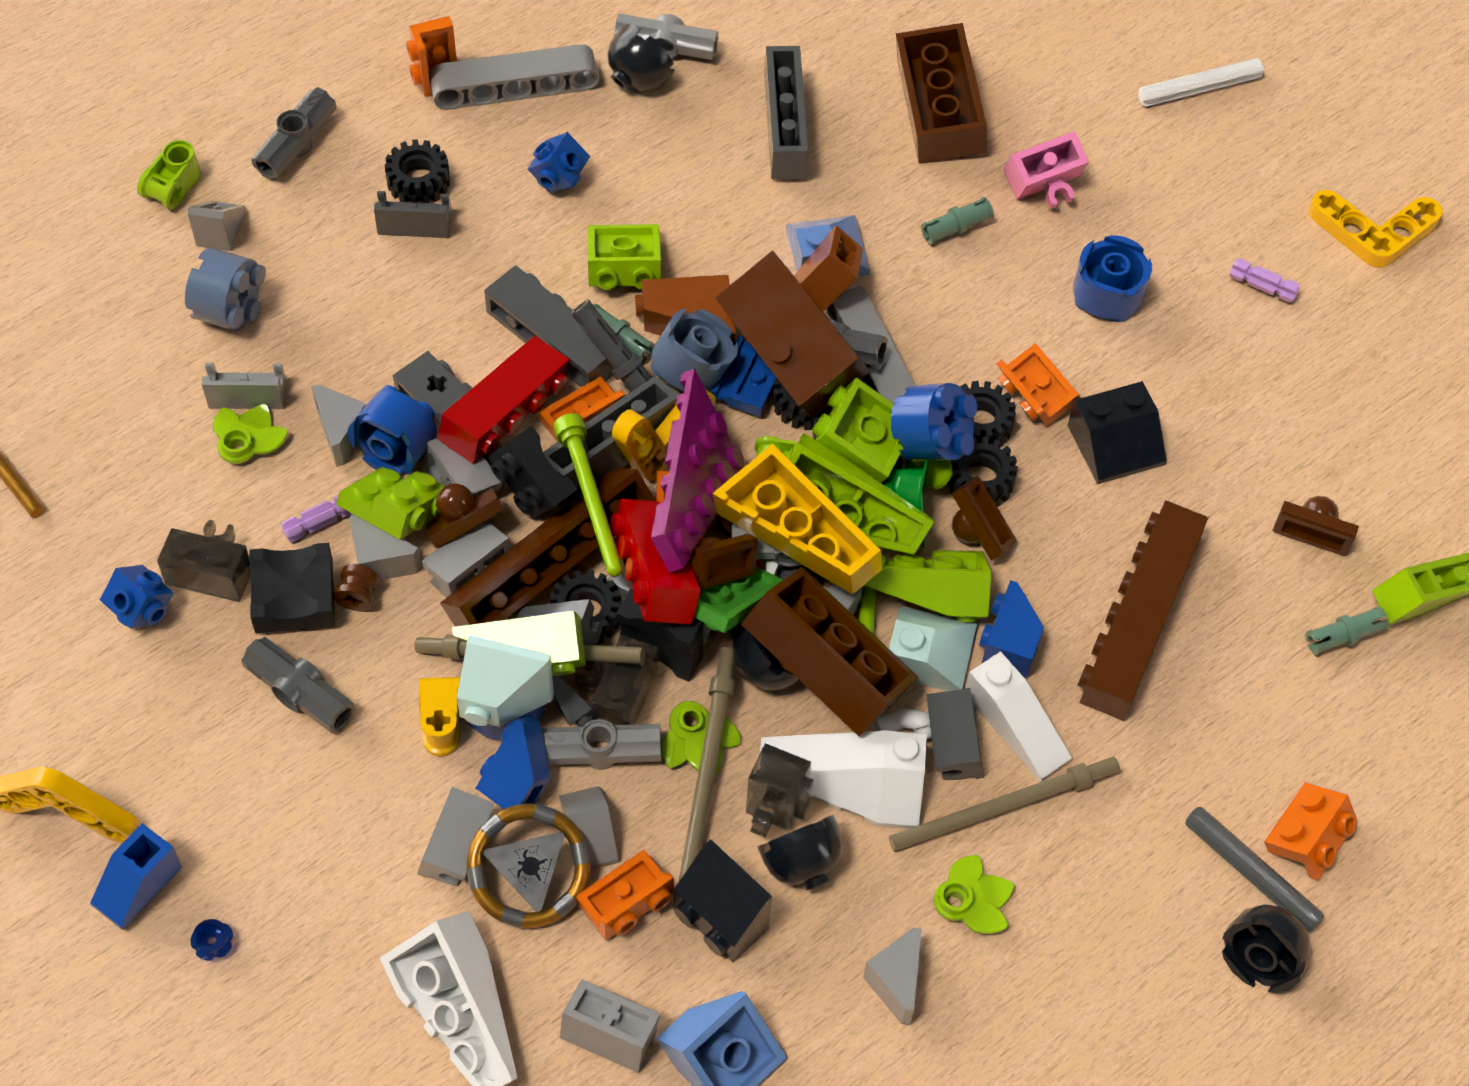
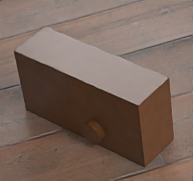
M963 23L896 33L897 62L918 163L987 153V125Z
M773 250L715 297L797 405L811 419L829 406L827 403L830 397L840 385L846 388L855 378L861 380L870 372L868 367Z
M803 567L767 591L741 623L747 631L779 660L781 666L786 671L794 674L859 737L890 710L919 678Z

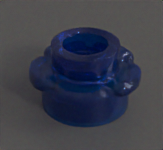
M204 920L193 931L190 939L191 947L196 949L197 957L202 960L211 961L214 957L222 958L232 948L233 931L230 926L219 920ZM210 938H216L214 944L208 943Z

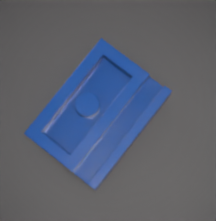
M738 336L735 342L738 345L737 356L721 380L713 386L711 393L715 395L716 400H723L730 407L761 417L773 393L774 379L777 377L752 345L744 341V337Z

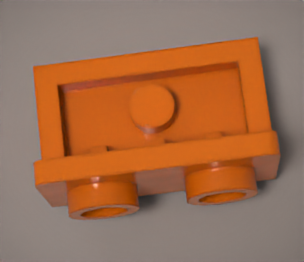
M450 16L409 26L411 40L406 41V47L411 62L414 61L413 65H409L410 75L414 86L420 84L424 96L431 95L429 71L438 64L457 61L454 28Z
M1036 343L1008 365L1002 359L996 363L1003 373L998 377L999 381L1011 395L1018 391L1024 399L1019 404L1032 421L1039 417L1046 427L1071 409L1074 400L1081 398Z
M600 376L540 410L539 420L558 442L553 424L559 417L576 413L581 415L584 423H586L626 395L622 390L614 392Z
M1305 782L1264 841L1268 852L1303 863L1309 878L1319 880L1326 868H1329L1334 863L1336 853L1346 838L1350 837L1355 831L1357 818L1349 796Z
M642 850L580 892L576 898L578 906L606 941L615 934L621 936L629 932L637 924L638 918L649 910L656 912L665 907L674 894V878L670 872L663 874L648 853Z

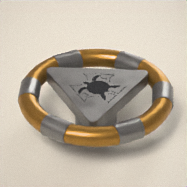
M518 804L494 813L479 827L469 847L466 872L473 896L490 916L501 923L517 928H537L558 921L578 904L576 896L587 887L591 860L587 842L578 827L567 816L557 811V809L541 804ZM532 819L554 826L560 831L486 849L489 841L507 824L518 820ZM565 836L570 843L575 866L573 880L569 889L551 907L542 910ZM483 855L537 912H524L504 906L493 897L487 888L482 865Z

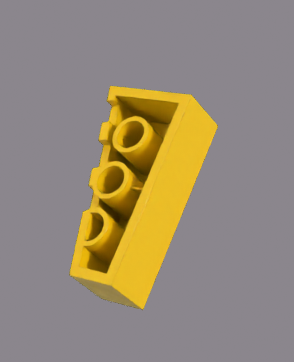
M773 444L712 493L717 514L852 595L882 570L881 549Z

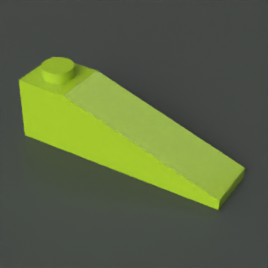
M802 433L788 456V459L878 547L914 555L934 524V520L839 453L805 433Z
M933 550L932 558H923L899 552V555L894 556L893 560H886L881 555L882 570L864 585L944 615L954 616L956 620L962 622H975L978 620V617H988L991 570L983 551Z

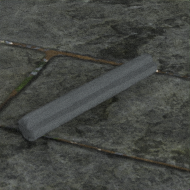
M1197 807L1189 814L1185 822L1187 827L1278 907L1296 916L1308 932L1313 931L1322 922L1324 914L1203 807Z

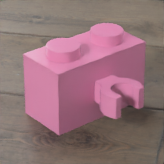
M1074 131L1012 154L1003 170L1017 200L1047 190L1045 195L1046 204L1050 209H1054L1058 204L1055 193L1063 194L1067 203L1073 200L1074 190L1065 182L1079 177L1089 161Z

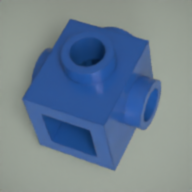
M566 132L542 142L533 153L535 158L528 167V171L550 194L562 189L569 190L580 181V172L591 156Z
M144 565L115 568L99 600L117 616L120 623L131 629L158 624L166 615L167 606L174 592L162 582V578L157 573L148 570Z

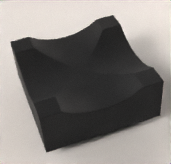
M530 426L488 456L492 463L490 467L493 474L500 482L507 483L515 494L513 499L517 507L524 514H529L532 519L555 507L578 490L570 478L560 474L548 462L542 451L540 436L533 426Z
M317 543L309 547L285 551L264 548L249 549L251 573L250 618L255 633L335 626L333 558L329 543Z
M630 588L616 613V620L620 622L621 626L617 646L642 647L645 649V657L663 663L673 671L676 677L689 682L702 659L704 622L694 617L692 624L644 621L639 605L634 603L633 589Z

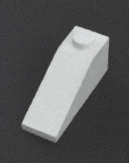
M1001 651L969 672L966 688L971 689L975 708L1039 782L1044 781L1072 761V756L1028 682Z

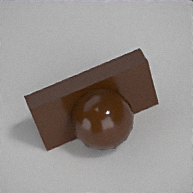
M977 476L967 481L952 493L960 510L955 513L951 527L954 535L960 541L967 544L980 542L990 560L1001 556L1017 542L980 477Z
M453 483L446 485L436 498V507L441 517L425 525L435 548H440L500 514L504 508L493 487L474 498L473 493L466 486Z
M1317 495L1309 498L1303 506L1284 500L1272 531L1346 556L1357 535L1359 526L1340 520L1339 508L1335 502L1326 496Z
M744 534L722 541L717 537L702 538L698 545L693 548L690 556L691 567L700 590L754 575L758 537Z

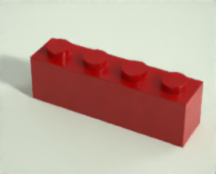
M534 335L442 414L437 440L472 464L484 454L490 455L508 433L510 435L514 434L530 413L533 415L538 413L548 397L553 393L557 395L564 389L568 382L566 373L570 359Z
M621 499L618 513L612 514L610 529L618 545L619 558L623 559L625 565L626 580L631 582L633 588L634 603L639 605L644 621L692 624L701 590L689 559L684 568L669 573L651 540L657 504L663 502Z

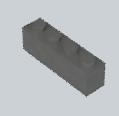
M766 46L764 79L771 179H806L808 140L800 46Z
M515 265L484 290L486 312L524 343L535 335L569 358L570 361L566 375L580 388L600 376L604 381L612 376L613 367L587 336L583 328L570 315L573 310L567 306L560 295L552 294L544 288L533 274H527Z
M656 375L585 423L587 434L583 445L595 483L615 467L622 468L629 463L612 437L613 426L623 412L630 409L634 410L649 420L656 431L675 407L678 394ZM557 442L543 453L551 466L563 476L570 478L578 489L561 501L566 506L582 494V490L569 449L564 447L562 443Z

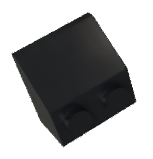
M1143 381L1074 400L1067 426L1097 485L1166 465L1167 459L1159 412Z
M710 839L674 888V913L687 927L694 925L704 935L703 939L706 945L716 955L721 956L724 954L732 962L738 959L769 929L772 896Z

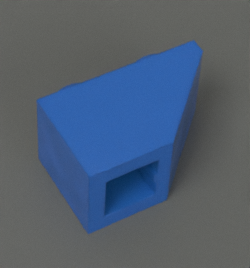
M1010 580L1006 593H997L991 610V614L997 616L993 626L985 625L979 646L985 648L982 663L1001 651L1018 672L1027 679L1044 627L1018 582Z
M534 717L516 718L504 728L500 736L502 743L495 755L490 756L480 770L482 777L475 788L503 809L518 804H536L551 779L540 721Z
M142 823L111 855L91 899V906L123 930L182 868L174 847Z

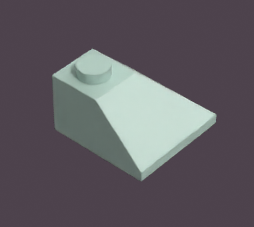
M901 606L896 618L889 649L919 677L914 682L915 684L945 691L959 690L963 688L977 623L962 622L952 617Z
M469 635L457 694L460 717L477 726L490 724L500 727L552 701L554 691L551 655Z

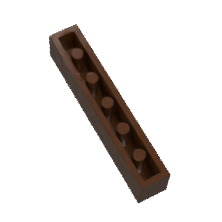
M615 467L596 482L609 526L612 514L618 513L621 499L656 501L637 469ZM583 493L440 602L455 627L507 619L599 546Z
M1166 500L1159 514L1152 511L1144 533L1150 535L1147 543L1139 541L1131 563L1136 564L1137 567L1134 573L1126 571L1119 587L1118 593L1124 595L1121 604L1113 601L1105 620L1106 624L1111 625L1108 634L1099 633L1091 652L1092 655L1097 656L1094 666L1086 664L1077 686L1084 688L1080 704L1125 721L1209 517Z

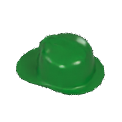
M926 460L924 468L893 469L888 478H886L885 483L887 488L922 512L928 460ZM924 540L922 541V551H924Z

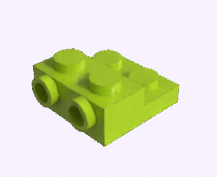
M659 224L588 225L589 286H598L604 290H610L615 286H635L641 289V280L661 279Z
M855 378L846 388L840 385L834 391L827 403L833 408L829 416L824 413L820 417L812 433L817 435V441L836 451L882 483L888 478L901 454L899 450L903 449L900 439H894L891 431V412L894 403L858 378Z
M381 467L339 491L336 505L401 540L413 531L420 530L424 524L433 518L441 516L436 507V498L445 486L426 473L416 471L406 478H402L398 472Z

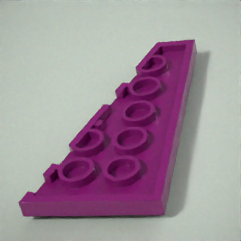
M695 368L681 373L680 383L685 387L684 393L677 395L676 406L680 410V417L678 420L672 421L665 463L670 467V472L662 476L660 486L665 492V499L663 503L657 504L651 540L669 573L684 568L692 554L693 548L698 545L716 515L717 511L712 493L744 468L742 452L738 446L733 445L727 433L726 421L720 412H716Z

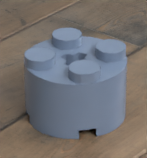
M215 248L205 249L198 257V259L203 260L199 270L191 269L186 284L185 305L187 309L193 310V314L190 317L233 331L242 328L247 321L254 322L260 313L261 305L257 299L260 286L263 284L266 276L265 267L250 258Z
M687 309L679 310L672 316L652 349L653 361L650 364L651 370L656 376L663 378L684 393L685 387L680 383L681 373L695 368L704 388L710 392L713 386L721 380L737 356L738 345L737 343L735 346L733 345L730 338L733 332L716 315L701 309H697L695 313H685Z

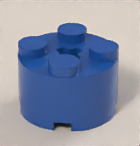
M1117 235L1105 236L1103 241L1094 243L1093 240L1088 243L1081 252L1073 283L1076 306L1100 318L1112 319L1116 322L1128 320L1130 315L1136 312L1142 305L1152 273L1151 260L1149 259L1148 261L1143 254L1144 249L1132 239Z
M954 383L908 386L904 389L907 390L905 394L896 398L891 412V431L894 439H900L903 449L899 451L904 458L912 462H926V460L946 461L957 460L964 455L972 453L974 449V416L977 413V402L974 396L967 395L960 386Z
M386 385L373 396L348 427V438L354 449L359 445L365 453L362 459L375 470L384 467L392 469L399 474L406 472L407 475L411 473L426 454L427 443L437 438V428L433 421L435 412L426 402H417L399 392L395 387Z

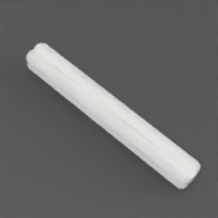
M1254 58L1144 86L1139 89L1138 100L1143 107H1148L1262 77L1264 65L1260 59Z

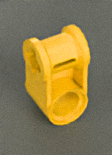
M460 677L419 678V709L423 744L427 752L434 756H447L453 753L459 745L460 715L457 694Z

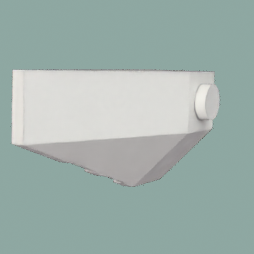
M885 730L867 731L860 737L855 732L761 737L758 778L800 795L809 794L828 802V806L841 811L843 808L863 816L864 821L873 825L910 829L919 826L927 734Z
M469 911L433 922L380 957L398 998L407 1008L411 1006L415 1008L426 1022L423 1028L431 1037L438 1036L450 1050V1060L472 1086H506L518 1078L488 950Z

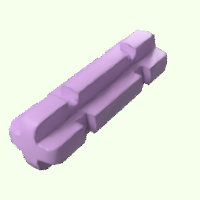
M1241 258L1234 262L1230 270L1231 278L1241 282L1246 280L1248 281L1247 285L1270 295H1274V293L1279 294L1278 298L1289 303L1295 300L1300 289L1299 283L1290 279L1284 281L1282 280L1283 276L1257 265L1251 267L1250 262Z
M338 495L332 497L333 502L330 503L326 500L299 513L300 518L297 519L293 516L283 521L281 527L286 538L290 542H294L304 537V532L308 531L311 534L337 521V516L341 515L343 518L352 513L336 505Z

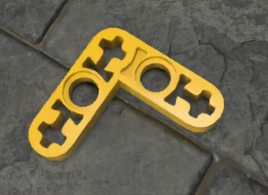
M1321 190L1313 196L1308 212L1313 221L1370 266L1380 268L1392 263L1432 232L1440 221L1443 209L1439 202L1433 198L1419 197L1384 224L1378 226L1338 193L1331 190ZM1418 214L1424 215L1420 218L1419 222L1416 221ZM1354 224L1361 229V232L1351 233L1344 228V225ZM1396 227L1405 228L1410 232L1411 236H1399L1393 229Z
M706 390L713 406H715V395ZM676 405L656 431L649 420L632 409L623 412L613 426L612 437L631 467L637 469L640 475L649 481L657 479V471H665L668 468L665 459L672 421L678 420L680 417V410Z
M43 766L0 776V810L16 814L52 806L103 837L123 843L140 824L138 818L58 770Z

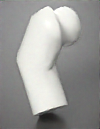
M901 708L883 715L874 723L877 731H899L906 728L913 729L914 733L927 734L926 739L932 737L929 713Z

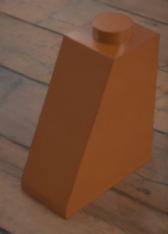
M836 225L794 275L823 312L858 278L863 247Z
M729 275L641 280L642 295H635L636 317H643L644 331L661 335L677 311L687 309L685 313H695L697 309H701L716 315L729 326L733 332L730 338L733 345L735 344V324L715 299L716 296L730 286Z

